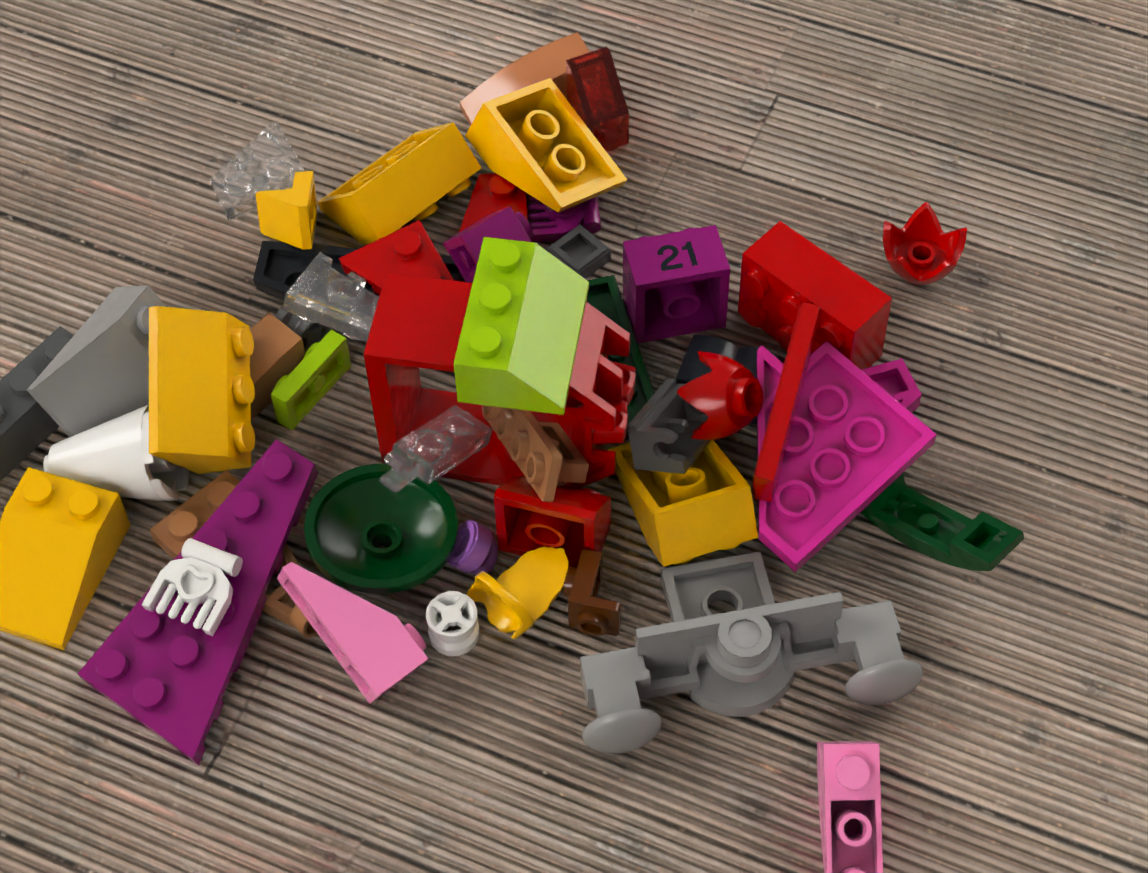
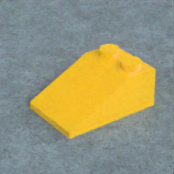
M551 78L484 102L465 135L490 170L558 213L623 186L627 181V178Z
M714 440L708 443L685 474L636 470L634 468L630 443L608 449V451L616 452L615 472L648 546L663 567L672 564H685L692 561L695 557L717 550L733 549L742 542L758 538L751 487Z
M30 467L27 468L6 504L0 521V631L65 650L131 526L119 493Z

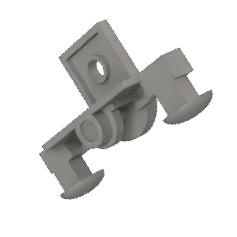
M760 551L661 569V582L671 622L637 628L635 630V647L580 657L581 680L588 709L595 708L597 719L588 724L583 730L582 738L588 747L601 753L618 754L633 751L654 739L662 724L659 714L641 708V699L689 691L692 701L711 712L730 717L751 716L769 709L785 695L793 682L795 671L852 660L856 661L859 672L854 674L845 685V692L848 697L855 702L865 705L891 703L905 697L919 685L923 677V669L919 663L905 660L899 643L901 629L891 600L842 609L841 592L775 603ZM724 600L733 604L736 611L714 615L709 611L708 606L715 601Z

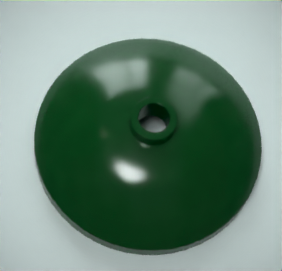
M370 464L356 467L337 475L316 493L305 516V542L314 564L325 576L335 583L363 593H396L426 582L443 568L455 549L458 536V517L449 494L430 476L403 465ZM382 545L388 546V548L379 549L376 547Z

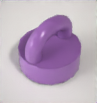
M467 520L458 526L455 549L448 563L465 573H473L475 575L483 571L486 573L492 571L497 561L498 546L491 530L474 520Z

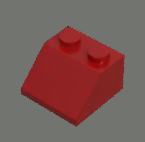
M515 474L497 487L494 494L498 550L522 556L526 552L544 546L548 548H563L569 561V566L576 568L582 549L602 552L611 526V497L603 496L597 491L588 488L574 489L561 486L556 487L553 502L541 501L531 484L527 482L526 477Z

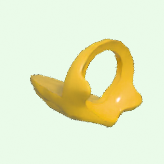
M544 546L526 552L513 566L503 571L497 580L484 571L480 572L475 576L474 583L466 595L474 602H481L485 605L488 621L500 632H514L511 638L516 639L533 626L561 592L569 566L565 550L563 548H548Z

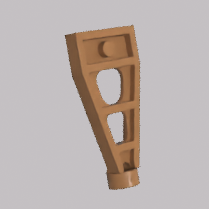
M225 470L149 529L153 540L171 558L175 559L182 551L185 541L188 538L194 537L240 481L228 470ZM285 544L282 551L284 558L280 566L281 569L290 562L299 565L288 545ZM282 585L271 594L265 593L267 600L262 610L264 613L295 628L305 638H312L318 635Z

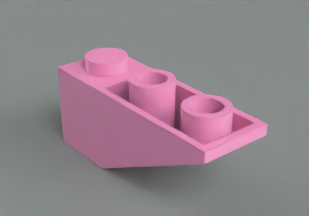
M872 741L817 742L818 803L824 873H883L879 743Z

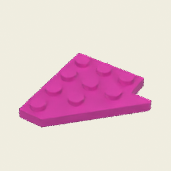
M827 341L810 355L772 503L758 500L759 540L795 573L935 443L937 435ZM764 346L757 350L756 359L757 380L763 389V405L760 413L757 415L758 458L784 365Z

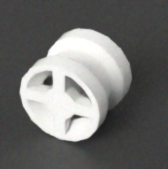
M447 591L438 594L430 601L426 608V623L428 625V636L431 645L439 653L447 656H460L473 649L479 640L480 633L478 610L475 602L468 595L459 591ZM458 625L461 627V629L447 631L449 626Z

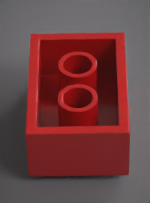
M779 221L742 253L738 313L742 315L748 324L761 328L776 339L780 346L787 351L799 306L803 302L820 306L817 333L811 354L827 341L860 370L869 368L882 356L892 297L782 221Z

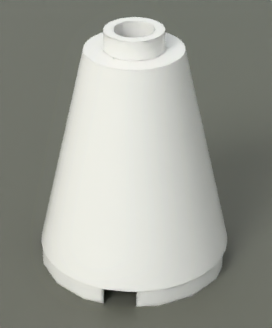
M149 405L54 443L43 462L44 472L119 493L120 497L157 501L178 500L181 497L177 494V491L186 490L189 479V470L149 454Z

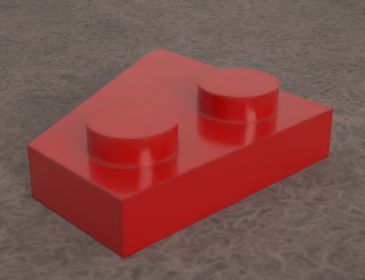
M420 220L339 258L342 269L347 275L352 277L355 274L372 285L373 291L379 295L386 272L454 281Z

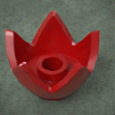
M924 202L911 215L902 229L888 221H884L883 246L886 259L897 275L912 284L924 285L941 280L953 271L964 250L967 228L964 227L944 233L935 212L928 202Z
M698 351L699 360L707 365L711 372L693 379L676 391L681 398L708 416L700 426L693 430L691 439L714 440L731 436L750 424L752 419L760 413L763 405L762 386L754 378L753 374L739 362L721 354Z

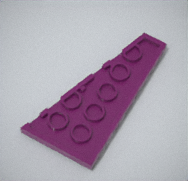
M277 439L192 538L241 557L243 560L241 570L237 576L233 577L225 574L233 587L231 604L214 635L205 634L202 630L205 622L200 629H196L193 626V622L204 603L198 605L190 621L184 624L181 622V617L188 603H184L176 618L171 619L168 615L179 595L177 590L163 614H158L156 607L153 612H150L141 605L149 592L148 590L77 673L84 682L198 766L206 749L203 744L213 721L218 720L224 702L222 697L232 673L239 669L267 600L265 593L274 572L278 573L283 561L284 554L282 551L292 527L297 526L319 473L314 463ZM181 552L177 555V557L174 560L184 558L182 557Z

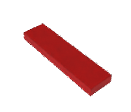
M803 302L799 306L754 472L752 493L754 499L772 503L817 333L820 310L818 305Z

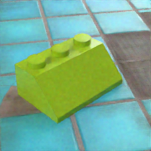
M484 237L453 364L458 402L564 415L589 291V281L537 243Z

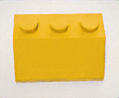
M452 122L415 132L319 200L317 205L323 213L360 244L366 245L402 229V226L413 218L415 221H418L434 213L438 209L436 201L446 194L452 197L471 185L469 177L479 171L481 166L455 123Z
M164 306L149 307V454L197 474L251 467V451L255 447V433L251 425V403L254 400L255 389L250 377V356L254 351V340L249 325L226 312Z

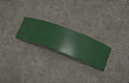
M904 473L860 512L877 527L908 547L942 563L967 570H993L1024 540L1023 531L983 511L972 520L907 487Z

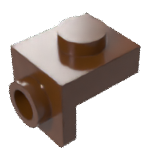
M582 549L577 568L569 566L564 581L563 596L569 597V627L578 628L581 632L591 636H602L604 634L618 636L621 628V604L616 601L597 598L602 582V552Z

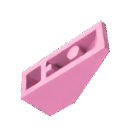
M293 562L282 567L277 580L369 704L428 660V657L423 652L426 649V644L419 632L411 624L403 625L398 617Z

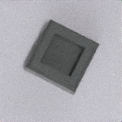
M578 225L546 248V251L585 279L611 261V249L582 225Z

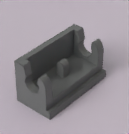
M667 378L627 426L634 468L636 470L685 474L711 441L691 439L693 430L700 426L708 416L677 394V389L685 384L677 383L676 379Z

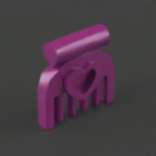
M526 193L527 202H539V200ZM598 196L559 213L543 203L527 205V210L530 212L545 211L528 214L529 221H547L530 223L533 231V237L530 238L531 242L557 241L578 225H583L591 234L597 233L601 229Z

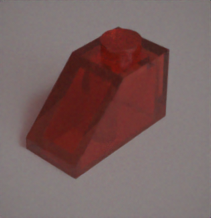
M608 47L566 60L568 102L605 151H613L620 146L629 144V111Z

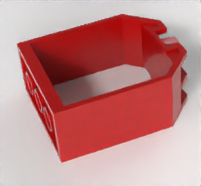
M386 272L363 354L382 464L407 466L433 477L493 485L503 484L514 474L525 477L516 462L512 460L511 455L501 440L498 439L493 428L484 418L482 405L458 402L457 392L421 388L419 368L454 372L453 364L473 283ZM586 302L568 392V394L584 405L578 408L565 407L564 415L530 411L538 422L558 423L589 464L585 483L567 482L564 485L574 489L582 488L615 473L616 452L600 450L599 446L605 443H624L628 426L627 407L633 397L636 376L635 367L608 360V354L629 356L630 333L588 302Z

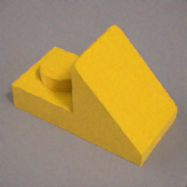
M313 171L295 172L292 188L256 192L261 233L302 250L312 249L318 215Z

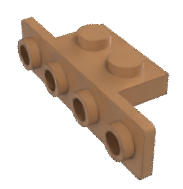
M482 405L484 418L493 428L498 439L501 440L511 455L512 460L516 462L526 477L527 482L531 484L541 501L553 502L556 487L564 486L567 482L585 483L589 464L558 423L538 422L533 414L527 410Z

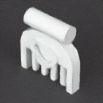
M188 538L181 551V555L184 558L170 561L159 572L141 605L150 612H153L156 607V612L163 614L177 590L179 595L168 613L171 619L176 618L186 602L188 606L181 617V622L187 624L198 605L204 603L193 622V626L196 629H200L205 622L202 630L205 634L213 636L231 604L233 587L225 574L233 577L237 576L241 570L243 560L241 557Z

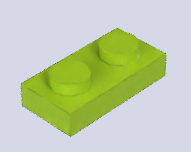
M331 329L319 343L316 342L309 347L303 360L289 375H284L278 380L271 393L278 423L293 430L351 367L346 337Z

